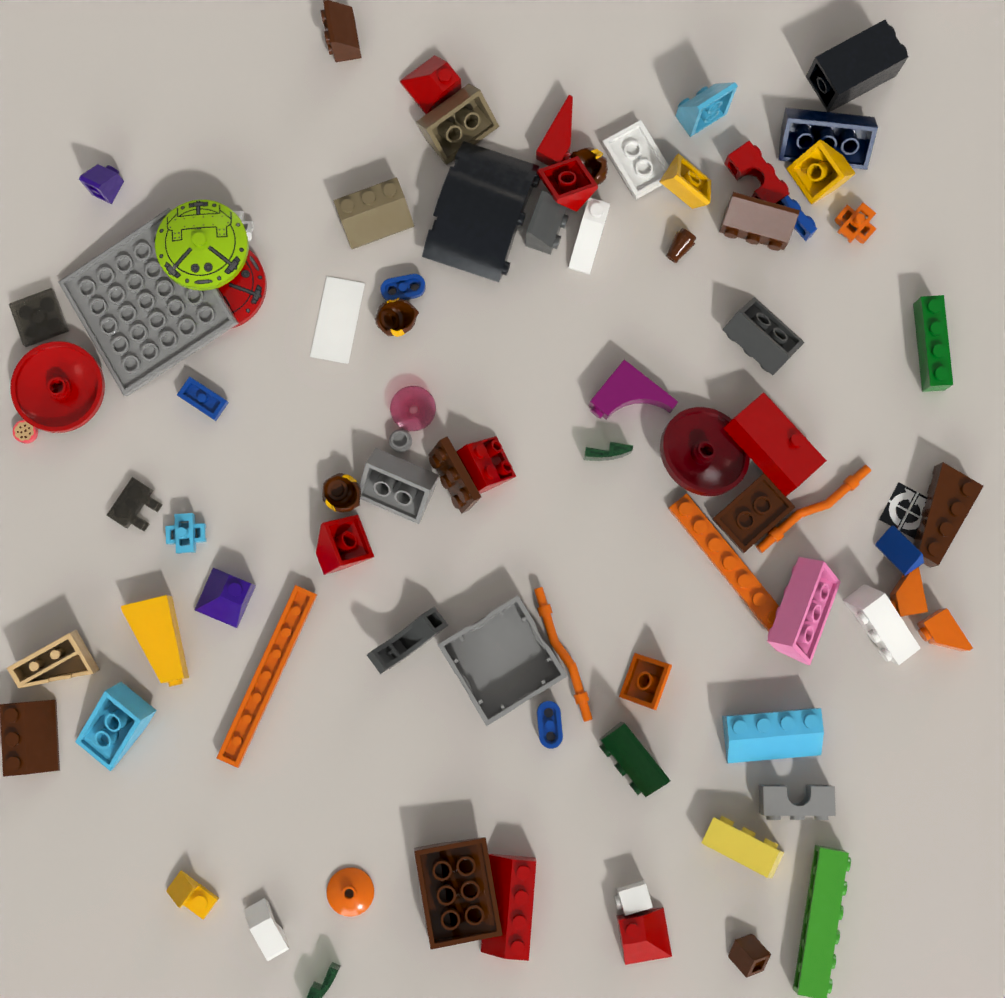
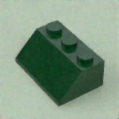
M618 723L599 739L602 742L599 746L607 757L613 756L617 761L614 765L622 776L628 775L632 780L629 785L637 795L642 793L647 797L670 782L667 775L625 723Z

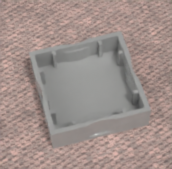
M519 596L514 597L471 626L465 627L437 644L486 726L567 677V674L540 634L534 620Z

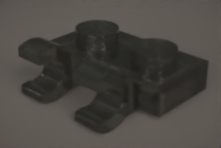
M132 477L106 516L127 529L132 524L145 531L150 524L137 516L144 504L156 512L160 510L163 504L150 497L154 490Z

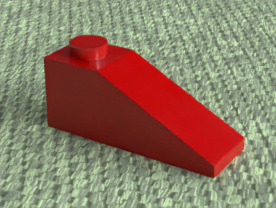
M568 95L536 150V159L548 166L570 159L572 155L570 147L573 96Z

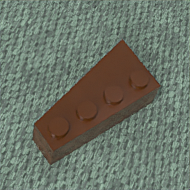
M944 462L934 466L933 478L927 491V500L922 510L921 522L913 543L923 554V564L930 568L939 566L984 487Z

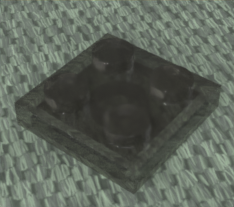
M52 288L9 303L21 341L25 347L69 331L57 296Z

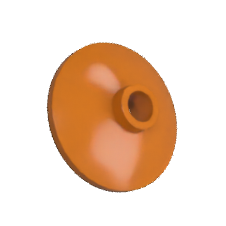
M349 867L339 870L332 876L327 886V899L334 911L343 916L352 917L362 914L369 908L374 898V885L367 873L358 868ZM347 889L353 890L354 896L351 898L347 897L345 891Z

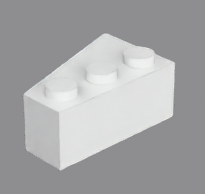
M864 584L842 600L866 630L869 638L879 647L880 655L887 662L891 661L900 665L921 649L886 593Z

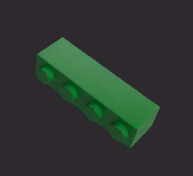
M944 295L921 296L913 304L922 392L945 391L953 385Z

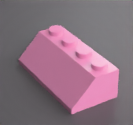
M798 558L796 565L792 568L789 584L785 587L781 605L777 608L774 624L768 632L767 641L776 651L806 665H810L840 585V580L824 561Z

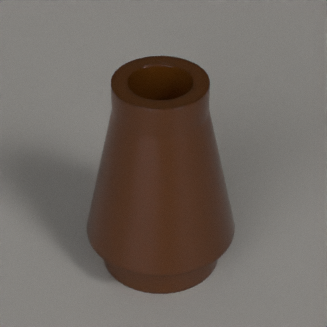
M684 228L679 232L677 231L666 257L672 262L677 263L695 245L696 236Z

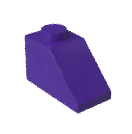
M97 164L79 177L80 182L91 195L110 204L113 203L124 183L119 175V171L109 165L103 167Z

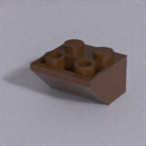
M323 0L324 10H321V17L325 28L324 34L329 55L334 54L335 62L362 58L353 8L334 1Z

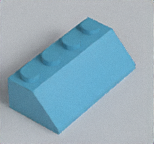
M821 708L722 716L727 763L818 756L822 753L824 728Z

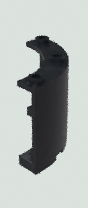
M463 141L455 156V165L450 167L433 214V216L437 217V220H434L432 230L429 229L422 257L499 282L502 275H507L510 262H507L518 225L523 226L526 217L524 209L533 188H537L541 178L537 174V170L540 166Z

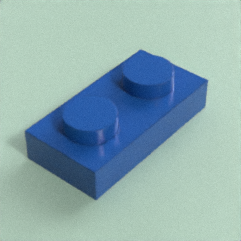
M787 195L780 201L779 205L800 210L794 229L807 241L817 230L815 222L810 216H806L801 211V207L796 200L791 199Z
M190 376L177 394L178 397L217 421L229 403Z

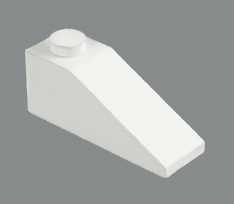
M593 198L588 199L569 263V269L590 275L609 213L610 203Z

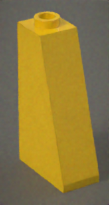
M164 595L122 605L121 610L160 683H168L169 687L183 684L182 679L189 678L173 597Z

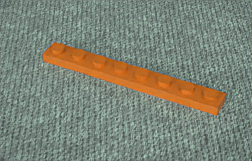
M686 493L668 508L669 511L769 632L774 624L779 605Z
M295 585L216 757L217 759L237 768L240 767L312 609L317 594Z

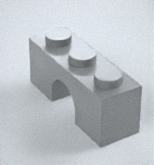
M759 785V813L766 816L767 820H781V816H790V820H805V816H814V820H828V816H836L835 786L806 785V795L803 801L792 804L787 796V786Z

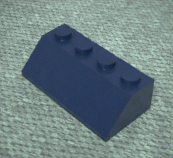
M785 108L778 159L780 161L794 162L817 141L823 140L841 153L852 168L867 170L878 130L875 117Z

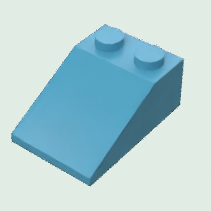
M735 82L718 83L709 88L705 86L692 99L686 98L679 103L676 118L690 137L727 114L738 87Z
M119 682L104 691L75 742L111 771L145 730L157 710L123 682Z

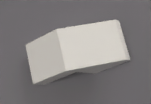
M265 898L244 909L249 929L266 960L269 961L289 949L284 931L275 922L269 902Z

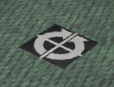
M898 482L879 520L890 526L894 525L899 531L915 539L927 497Z

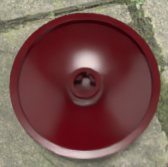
M694 407L678 413L667 424L660 441L661 458L668 474L682 488L701 496H718L732 490L745 477L749 468L750 457L723 429L732 420L730 417L715 409Z

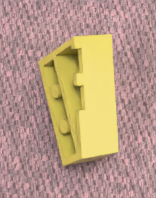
M722 815L720 819L713 817L701 843L767 878H773L784 854L783 851L777 849L778 844L767 838L764 841L755 838L756 833L745 827L742 830L733 827L734 821Z

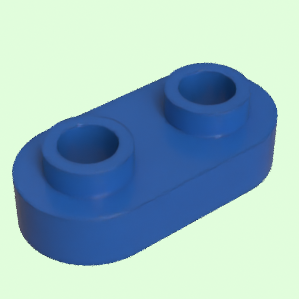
M409 274L385 280L380 290L382 297L386 301L397 298L409 300L422 296L426 290V285L422 276ZM417 284L419 287L417 290H412L411 286ZM390 289L397 290L394 295L388 293Z
M545 701L537 709L539 740L544 747L553 749L558 747L563 739L561 711L555 702ZM551 708L553 715L546 717L544 715L545 709ZM548 732L555 734L554 740H547L546 735Z

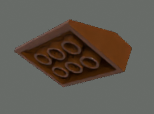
M486 837L414 848L430 949L502 936Z

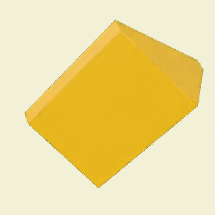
M678 153L659 182L692 209L708 205L711 201V179Z

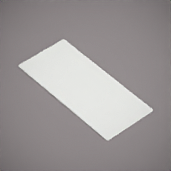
M326 277L310 357L345 364L349 363L365 283Z

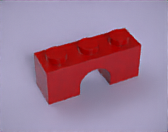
M750 140L727 156L724 164L737 181L747 175L754 176L759 180L760 187L754 191L752 197L779 204L783 198L790 194L786 183L783 180H779L773 166L770 163H766L760 149L756 145L753 146Z

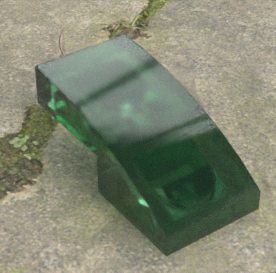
M610 442L608 451L586 447L583 460L607 461L618 459L631 454L633 445Z
M332 962L323 984L314 981L307 998H322L333 983L341 965Z

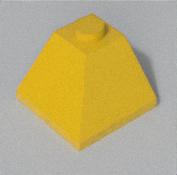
M823 140L817 141L786 168L811 204L833 192L856 174L845 157Z

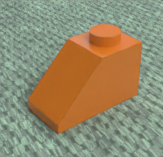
M917 567L906 576L903 574L889 595L890 601L900 617L928 612L920 570Z
M947 608L939 609L917 623L920 628L918 630L920 636L924 641H928L929 644L958 651H970L973 649Z

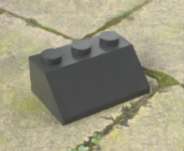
M755 297L742 307L722 329L730 340L739 344L748 356L753 357L764 371L772 375L805 343Z

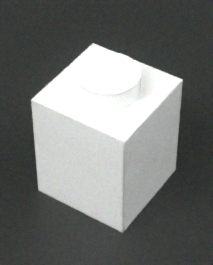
M644 880L616 888L618 895L614 896L617 909H622L625 916L653 908Z

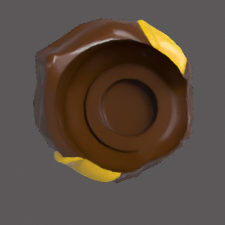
M584 148L572 153L571 158L576 156L580 158L597 185H600L606 179L608 173L607 159L601 151L593 148Z
M399 298L387 300L379 306L375 315V323L387 336L400 337L413 328L419 311L406 300Z
M338 473L326 479L323 483V501L335 512H349L360 506L361 488L357 480L352 476Z

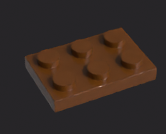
M447 436L439 440L428 454L429 462L438 471L442 486L448 489L451 494L454 507L463 514L479 501L481 495Z
M763 473L712 520L738 549L745 553L789 514L795 506Z

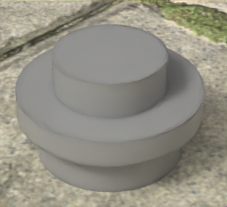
M399 429L390 435L389 444L394 451L405 452L411 447L412 438L407 431Z

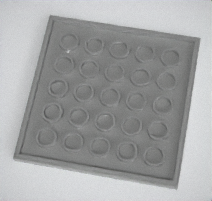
M170 208L58 282L123 396H128L239 324L218 288L199 291L182 287L170 279L160 266L155 252V238L159 225L171 211Z

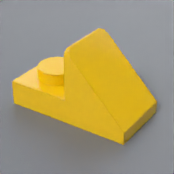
M182 870L166 890L179 908L185 906L201 919L206 918L219 899Z

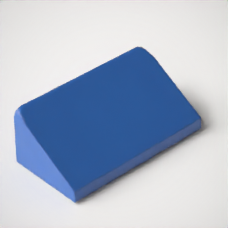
M894 525L875 544L905 576L924 563L922 552Z

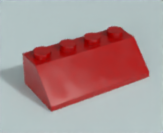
M489 854L502 936L482 939L481 952L503 959L529 961L536 858Z

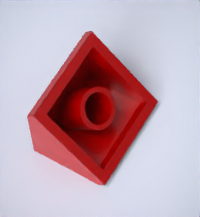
M578 156L537 170V174L556 203L576 212L598 189L597 183Z

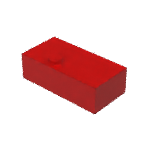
M764 392L723 428L785 497L799 487L827 461Z

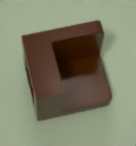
M749 934L735 939L728 957L747 978L764 971L771 953L753 934Z

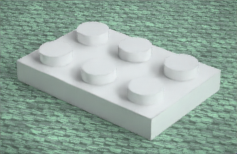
M641 120L602 141V146L635 200L662 186L659 181L669 165Z

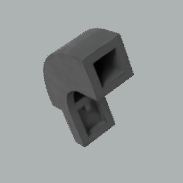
M433 607L420 615L394 637L373 649L367 656L378 672L382 674L426 644L445 629L448 624L438 610Z

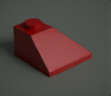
M435 55L400 80L401 85L425 114H428L462 89L461 78L447 61Z
M358 514L321 524L316 555L324 575L346 569L374 557Z
M663 907L644 910L626 916L624 914L616 915L625 965L672 957Z

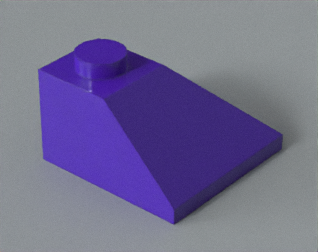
M213 568L195 607V611L238 628L256 585Z

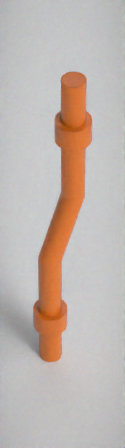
M864 465L853 476L849 475L843 481L844 484L826 500L797 509L778 527H774L768 532V536L756 546L758 551L763 553L774 542L778 543L784 537V533L802 517L831 508L846 493L856 489L860 485L859 482L871 472V469Z
M543 587L536 588L534 592L539 605L537 610L539 617L542 616L549 642L568 668L575 691L574 699L576 704H579L583 721L592 720L587 702L589 697L587 691H584L577 665L558 640L551 617L553 612L551 605L547 603Z

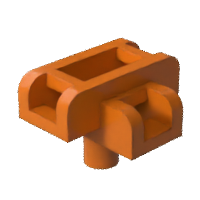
M862 203L856 211L849 205H846L835 218V222L841 227L837 233L844 235L849 243L856 239L864 244L876 230L869 223L876 212L865 203Z

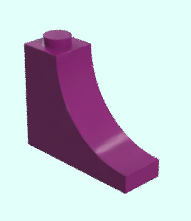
M623 360L592 398L589 407H591L590 411L600 419L603 417L607 420L617 410L628 405L640 403L655 405L671 413L678 401L626 360Z

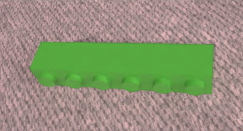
M815 845L793 984V990L797 995L827 998V995L832 991L833 982L830 979L831 969H834L836 965L834 948L840 939V931L837 928L844 912V908L841 905L842 896H845L847 892L845 875L846 871L849 872L851 866V858L848 857L849 853L844 850Z

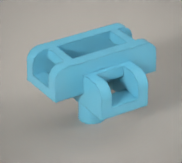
M193 513L174 514L175 525L165 526L166 544H176L177 554L196 553V543L207 542L205 534L206 524H195V515Z

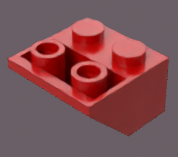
M497 436L466 444L456 451L480 494L516 477Z

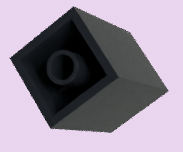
M883 20L816 56L806 78L827 112H831L896 77L909 56L907 55L906 47L897 39L894 28L886 20Z

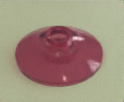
M408 386L402 388L394 395L390 405V413L392 419L400 428L407 431H419L426 428L433 421L436 413V404L433 396L426 389L419 386ZM413 406L418 408L415 414L409 412Z

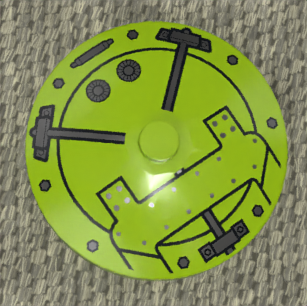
M192 200L175 207L160 223L155 238L156 256L167 276L182 287L199 291L216 289L233 280L242 270L249 250L247 232L240 218L227 206L211 200Z

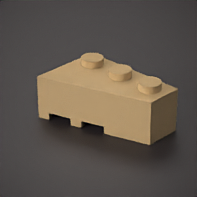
M77 630L68 633L7 667L18 689L90 675L100 670Z

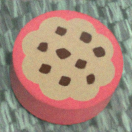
M21 420L14 425L13 436L17 441L28 444L37 438L38 428L30 425L25 420Z

